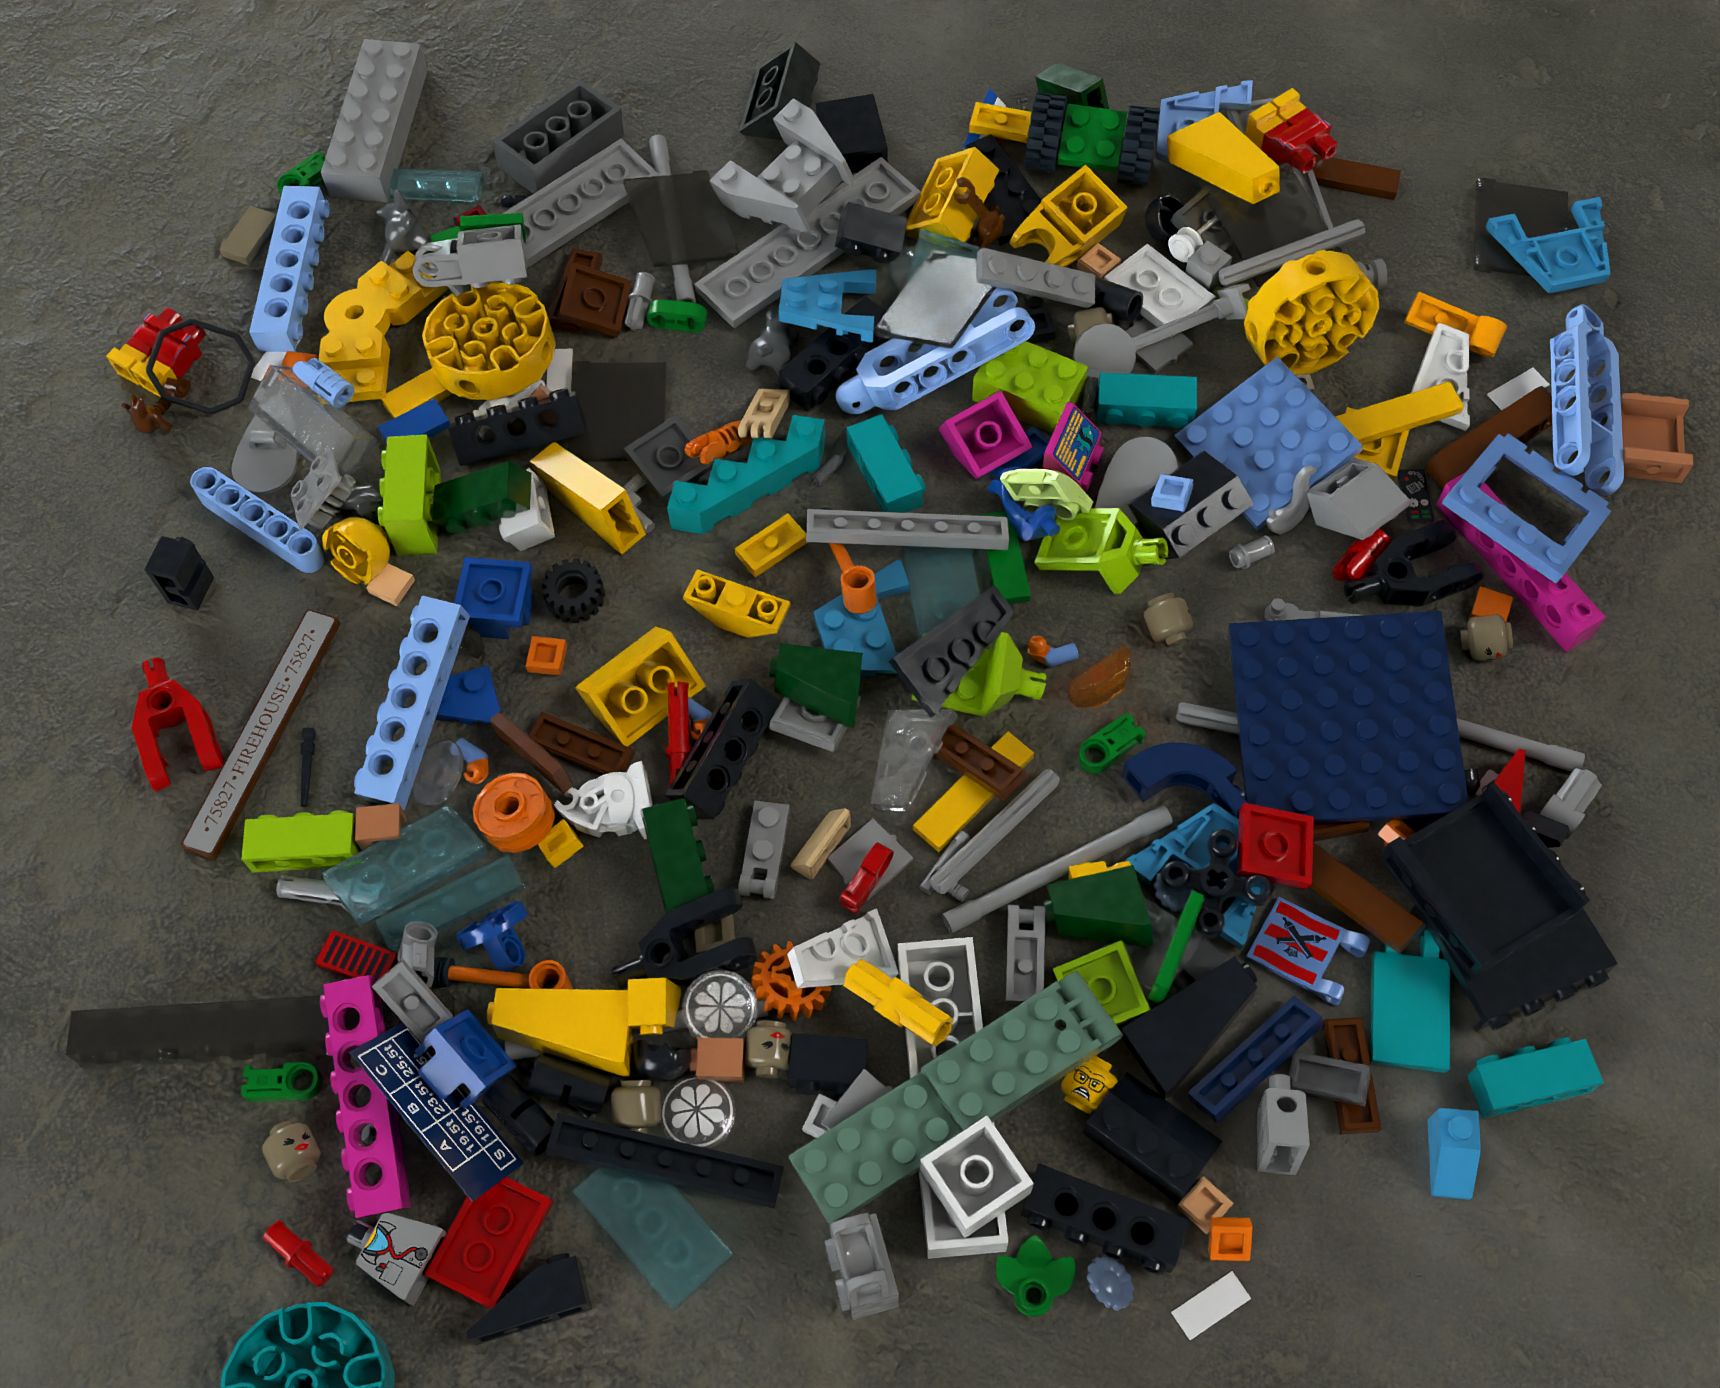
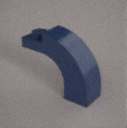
M1189 743L1159 744L1139 752L1125 761L1121 777L1143 803L1163 789L1172 786L1195 788L1204 793L1213 803H1216L1238 819L1239 808L1244 803H1248L1243 790L1237 785H1232L1237 769L1216 752Z

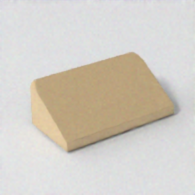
M846 808L830 811L790 865L791 868L809 880L814 879L827 861V857L832 854L850 829V811Z

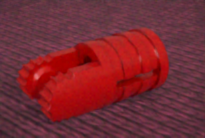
M1377 529L1370 537L1364 540L1357 539L1348 548L1339 562L1336 563V566H1334L1332 570L1333 578L1339 581L1362 578L1391 543L1389 536L1383 530Z

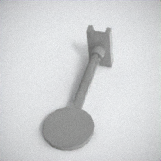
M1249 283L1220 288L1216 290L1219 299L1213 301V305L1134 337H1130L1126 331L1116 325L1107 323L1093 325L1082 332L1075 342L1073 360L1089 366L1087 376L1096 377L1098 381V372L1099 374L1100 372L1130 374L1134 367L1137 349L1217 317L1219 319L1225 317L1226 320L1245 319L1248 309L1242 293L1251 290Z

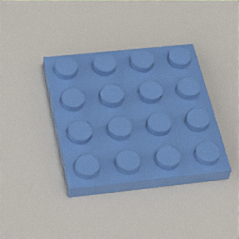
M1278 357L1274 358L1174 435L1175 441L1191 458L1202 451H1206L1238 475L1254 505L1241 514L1257 531L1267 524L1266 520L1270 517L1268 514L1270 509L1276 511L1278 508L1286 507L1291 502L1294 479L1302 468L1313 466L1317 470L1309 479L1311 489L1362 452L1363 447Z

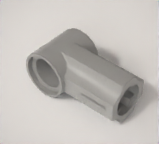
M1575 768L1558 793L1552 795L1539 814L1568 825L1570 831L1565 838L1567 841L1584 818L1585 814L1583 812L1593 801L1602 784L1598 781L1597 776L1589 770Z
M410 922L405 926L397 960L399 963L404 959L430 988L434 979V947L438 932L434 926L428 923Z

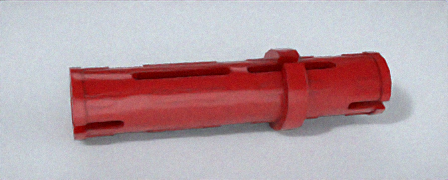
M680 681L677 682L678 687H675L674 682L666 685L668 692L669 746L665 748V755L669 758V787L692 750V746H689V684Z

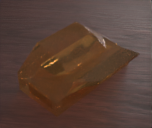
M1125 645L1073 680L1070 683L1068 694L1070 701L1077 708H1100L1126 689L1131 666V652Z

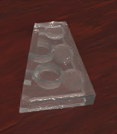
M924 709L888 710L871 799V806L875 810H909L927 775L925 770L933 754H938L944 743L941 739L949 725L952 726L957 717L953 709H939L932 718L929 717Z

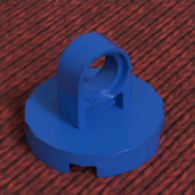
M514 901L487 914L488 917L477 924L476 922L471 923L459 931L456 937L463 950L482 943L495 967L499 971L507 972L523 965L525 962V950L513 926L523 920L528 913L521 901Z

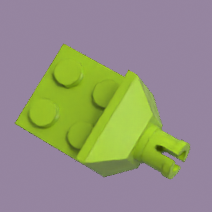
M1091 508L1089 513L1077 512L1075 518L1069 521L1055 516L1054 521L1060 526V530L1054 536L1048 535L1043 538L1034 563L1039 570L1099 571L1113 594H1121L1139 576L1143 564H1165V558L1168 557V545L1164 538H1142L1137 528L1120 508Z
M1001 632L990 649L983 651L978 661L969 669L957 688L942 704V707L985 717L1009 703L1014 695L1020 694L1040 700L1046 683L1042 682L1046 681V674L1022 668L1023 657L1009 634ZM912 694L911 700L918 701Z

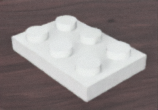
M1146 244L1104 276L1105 280L1142 292L1143 306L1140 314L1156 327L1211 306L1216 297L1149 244Z

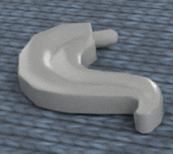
M1306 466L1297 473L1293 484L1292 500L1286 507L1278 508L1276 511L1273 509L1268 511L1270 517L1266 522L1269 530L1281 535L1292 530L1303 520L1309 509L1310 503L1306 492L1310 490V476L1317 472L1315 467Z

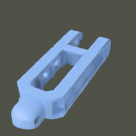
M990 286L865 353L856 368L858 375L843 382L838 387L836 401L844 412L850 414H861L874 406L884 410L896 411L1024 343L1034 333L1035 323L1025 309L1015 307L1018 299L1013 291ZM1001 295L1008 296L1005 304L1000 307L993 306L997 297ZM1024 320V325L1021 329L1015 332L1010 331V326L1015 321ZM951 326L949 334L944 337L936 336L937 331L941 327ZM913 342H923L921 349L918 351H908L909 346ZM967 351V355L962 361H952L953 356L957 352ZM885 357H895L893 364L890 366H880L882 359ZM931 366L938 367L935 375L923 377L927 368ZM904 381L910 382L909 387L904 392H894L899 383ZM855 402H860V405L857 408L852 407V404Z
M1580 304L1571 309L1567 314L1566 331L1550 339L1553 460L1558 469L1571 476L1584 472L1583 468L1585 467L1586 485L1599 495L1607 496L1616 492L1624 479L1619 354L1613 342L1604 336L1601 319L1588 306ZM1605 364L1603 372L1600 375L1595 376V373L1599 369V367ZM1576 369L1572 378L1565 382L1567 375ZM1607 390L1605 397L1596 403L1600 393ZM1576 396V400L1573 403V405L1566 409V406L1570 399ZM1608 416L1607 422L1604 426L1599 424V422L1604 417ZM1578 450L1575 460L1568 464L1569 457ZM1610 471L1608 479L1604 483L1599 484L1602 475Z

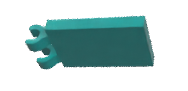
M1425 930L1424 936H1420V956L1399 954L1382 942L1383 952L1374 951L1371 956L1370 1064L1447 1073L1450 1070V966L1446 959H1439L1440 949L1429 930Z

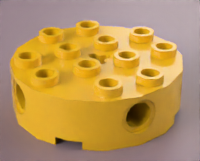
M1319 250L1298 260L1287 261L1282 265L1280 271L1266 281L1258 293L1249 300L1244 320L1246 338L1264 365L1278 357L1295 375L1316 373L1338 362L1348 354L1347 347L1358 336L1364 338L1372 328L1379 310L1378 290L1348 254Z
M491 281L490 285L480 288L471 287V290L463 292L456 297L453 293L441 300L428 315L422 334L428 358L437 380L451 393L459 397L489 402L490 400L519 393L531 384L541 380L544 372L553 361L556 341L545 307L538 300L537 295L527 287L515 283L505 284L503 281Z

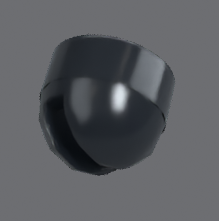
M1478 769L1464 770L1468 796L1475 794L1480 788Z

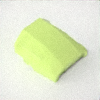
M1016 469L1004 472L1000 478L1015 501L1023 502V508L1027 511L1033 512L1043 505L1051 504L1055 507L1058 518L1069 521L1075 518L1077 512L1089 513L1093 504L1091 498L1073 479L1059 471L1049 469Z

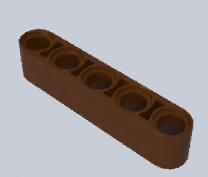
M1543 386L1535 388L1439 451L1428 461L1424 470L1444 488L1446 483L1467 472L1498 434L1505 437L1509 433L1523 444L1527 443L1552 426V394Z

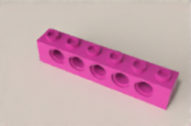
M1465 473L1446 483L1436 506L1567 653L1592 638L1606 616L1570 576L1565 573L1555 584L1447 508L1441 502ZM1484 482L1479 489L1505 506Z
M370 975L323 984L324 995L320 996L321 1012L324 1018L328 1017L330 1031L325 1035L326 1049L330 1056L333 1055L335 1071H332L330 1075L333 1092L339 1095L340 1109L336 1111V1123L339 1132H344L346 1148H343L341 1151L342 1165L345 1172L349 1171L351 1187L347 1189V1202L350 1211H355V1218L369 1217L412 1207L398 1111L360 1066L355 1069L350 1060V1051L386 1032L381 997L372 988L373 983L378 978ZM357 1010L360 1015V1022L356 1028L348 1030L345 1025L346 1016L349 1012ZM366 1085L371 1091V1099L367 1105L360 1107L356 1101V1094L361 1087ZM372 1124L376 1129L377 1136L370 1146H366L362 1141L361 1134L367 1125ZM374 1163H377L382 1169V1178L376 1185H372L367 1179V1170Z

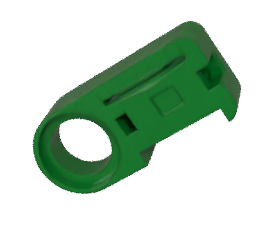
M315 152L280 176L277 180V188L280 195H282L284 186L298 184L299 186L316 187L323 182L321 170L325 161V155L321 152Z
M1128 713L1123 714L1082 743L1078 755L1079 765L1088 773L1097 774L1103 772L1116 763L1119 756L1138 744V741L1143 744L1146 734L1141 726L1135 728V719ZM1092 748L1099 749L1103 752L1105 758L1099 763H1092L1086 759L1085 752Z
M307 1062L284 1063L283 1068L255 1069L248 1064L244 1067L243 1077L247 1080V1085H242L241 1095L249 1102L310 1100L321 1091L323 1077L312 1064ZM302 1072H311L313 1074L312 1085L304 1091L295 1090V1078Z

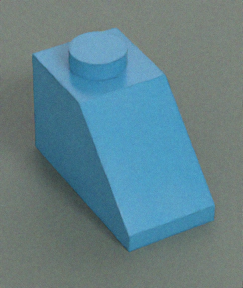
M1438 1108L1428 1118L1431 1197L1471 1200L1473 1198L1481 1152L1479 1111Z

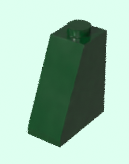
M1060 63L1052 65L1035 76L1038 91L1041 93L1067 96V104L1109 109L1104 81L1101 77Z
M780 643L778 657L771 656L769 677L775 678L774 692L846 727L854 728L863 653Z
M1133 865L1047 885L1050 899L1043 901L1048 922L1055 921L1059 935L1108 942L1122 940L1124 944L1146 947L1154 945L1151 920Z

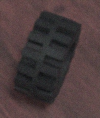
M573 558L572 563H569L568 559L562 560L563 565L560 566L555 563L552 566L553 571L547 570L545 573L546 580H542V592L547 608L555 618L558 619L561 616L562 622L568 623L569 619H572L573 623H579V618H584L585 621L589 620V614L593 613L596 615L599 612L598 606L602 607L604 604L605 590L598 570L595 566L591 567L590 562L586 560L581 564L577 558ZM582 583L587 586L586 591L577 598L569 599L560 596L563 588L569 584Z

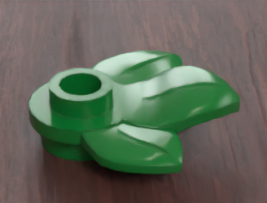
M1032 1235L1021 1246L1017 1259L1009 1256H998L996 1276L1001 1287L1013 1294L1014 1303L1022 1314L1029 1317H1040L1049 1311L1055 1297L1069 1291L1074 1280L1076 1266L1073 1257H1063L1052 1261L1051 1255L1042 1240L1037 1235ZM1029 1290H1036L1041 1296L1040 1302L1036 1304L1028 1302L1026 1293Z

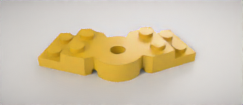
M409 251L405 252L389 266L383 261L377 263L358 279L357 289L339 294L325 309L324 322L329 333L321 339L318 360L329 366L354 386V394L349 402L386 398L390 348L384 335L388 331L390 323L393 326L405 325L449 289L447 286L425 287L419 284L413 275L415 255ZM420 271V274H421L424 278L432 279V278H435V277H436V276L426 275V274H424V273H422V272ZM320 397L323 404H330Z

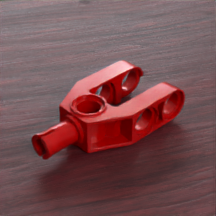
M155 657L151 658L153 667H150L148 660H145L141 665L149 688L139 692L131 728L147 779L153 790L158 792L171 786L166 766L169 764L161 753L157 740L161 729L177 726L186 720L198 758L205 771L221 768L224 764V759L209 713L195 697L174 679L169 680L164 660ZM171 703L167 708L161 710L164 705Z

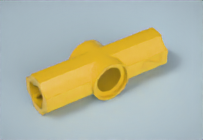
M863 959L852 964L846 972L843 986L873 1005L875 1011L900 1028L906 1027L913 1034L935 1047L948 1037L954 1019L924 1000L922 994L895 976L892 979Z

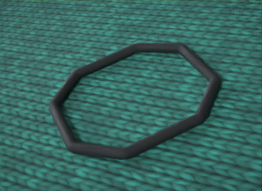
M187 319L159 331L146 366V373L165 401L207 414H215L244 400L255 367V359L240 335L236 332L196 319ZM194 325L234 338L249 361L238 397L209 408L168 395L152 371L164 336Z

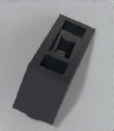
M569 1253L554 1255L546 1259V1265L535 1268L466 1332L468 1340L474 1345H480L592 1310L582 1262L576 1255L570 1257Z

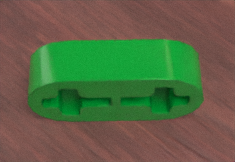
M654 300L650 303L647 321L651 326L658 329L700 332L705 328L708 312L702 305L693 302Z

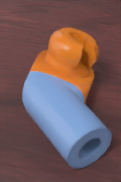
M1039 635L1031 637L1028 641L1029 648L1027 651L1029 656L1048 667H1054L1079 658V653L1074 643L1053 648L1047 645L1043 636Z
M688 697L689 718L693 721V731H690L691 737L697 741L713 713Z
M460 738L454 744L452 751L467 761V772H464L465 779L470 783L480 784L485 781L489 774L488 755L464 738Z

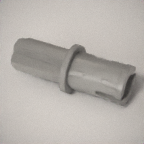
M639 272L636 275L633 292L629 294L627 299L629 308L625 325L630 327L632 331L642 329L647 310L652 302L650 297L655 284V277L647 272Z

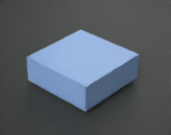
M1160 474L1151 498L1152 506L1185 512L1193 490V479Z

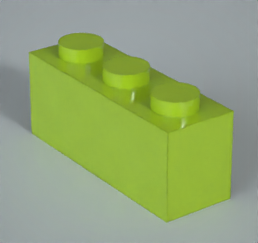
M336 810L330 812L329 815H313L301 812L294 814L293 817L261 815L258 819H245L241 860L252 873L359 866L360 847L355 841L356 817L353 813Z

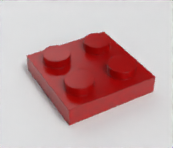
M1244 803L1239 808L1236 875L1247 878L1253 875H1261L1273 883L1307 889L1312 885L1314 817Z

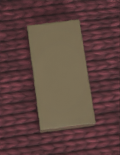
M250 206L219 249L222 256L249 265L272 233L277 215Z

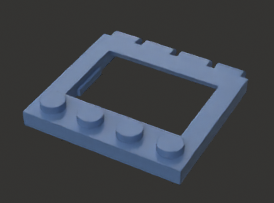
M1509 433L1505 437L1498 434L1441 503L1557 584L1611 513V510L1606 508L1609 502L1590 489L1587 493L1580 490L1583 484L1562 470L1558 474L1554 472L1555 465L1534 450L1529 455L1525 452L1528 446ZM1503 456L1587 514L1580 524L1577 523L1561 545L1479 489L1496 469L1495 465Z

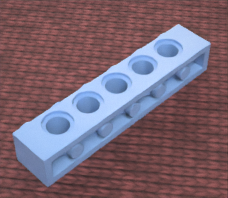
M283 187L249 331L259 352H296L297 342L302 339L303 316L308 313V293L314 286L313 270L314 266H317L319 263V243L324 240L323 225L325 218H328L330 213L329 202L324 199L320 187Z
M421 596L419 605H416L412 610L410 618L412 625L408 637H405L401 642L399 650L400 660L397 669L393 670L389 677L388 687L390 690L386 701L378 709V725L374 735H371L367 741V757L363 768L358 770L354 780V787L356 788L354 793L366 801L381 805L399 803L405 811L470 617L461 605ZM433 631H438L437 638L432 642L426 643L427 636ZM422 663H427L426 670L420 675H415L416 668ZM416 695L415 703L409 708H404L406 699ZM400 728H405L403 737L398 741H393L394 733ZM388 761H393L392 770L388 774L382 775L384 764Z

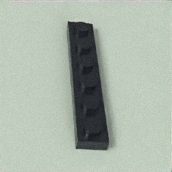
M557 1113L547 1145V1155L773 1209L776 1205L784 1166L562 1113Z

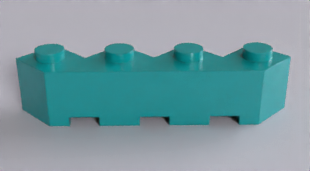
M793 415L786 441L762 437L753 438L747 463L715 458L707 486L675 481L667 507L671 529L705 534L712 530L717 522L728 516L733 518L754 506L753 502L767 494L771 496L791 485L792 480L807 472L810 474L819 469L826 444L825 419Z

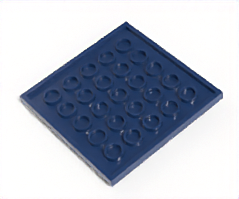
M1441 611L1229 623L1228 633L1244 792L1249 804L1314 817V824L1444 817L1469 802Z

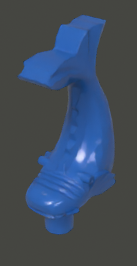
M1016 466L1003 469L1000 478L1004 472L1020 469V467ZM1000 479L991 480L992 483L988 487L987 492L995 493L1001 498L1006 516L1021 539L1028 541L1048 535L1054 536L1059 532L1060 526L1054 521L1057 512L1053 505L1047 504L1039 507L1036 511H1027L1012 498Z

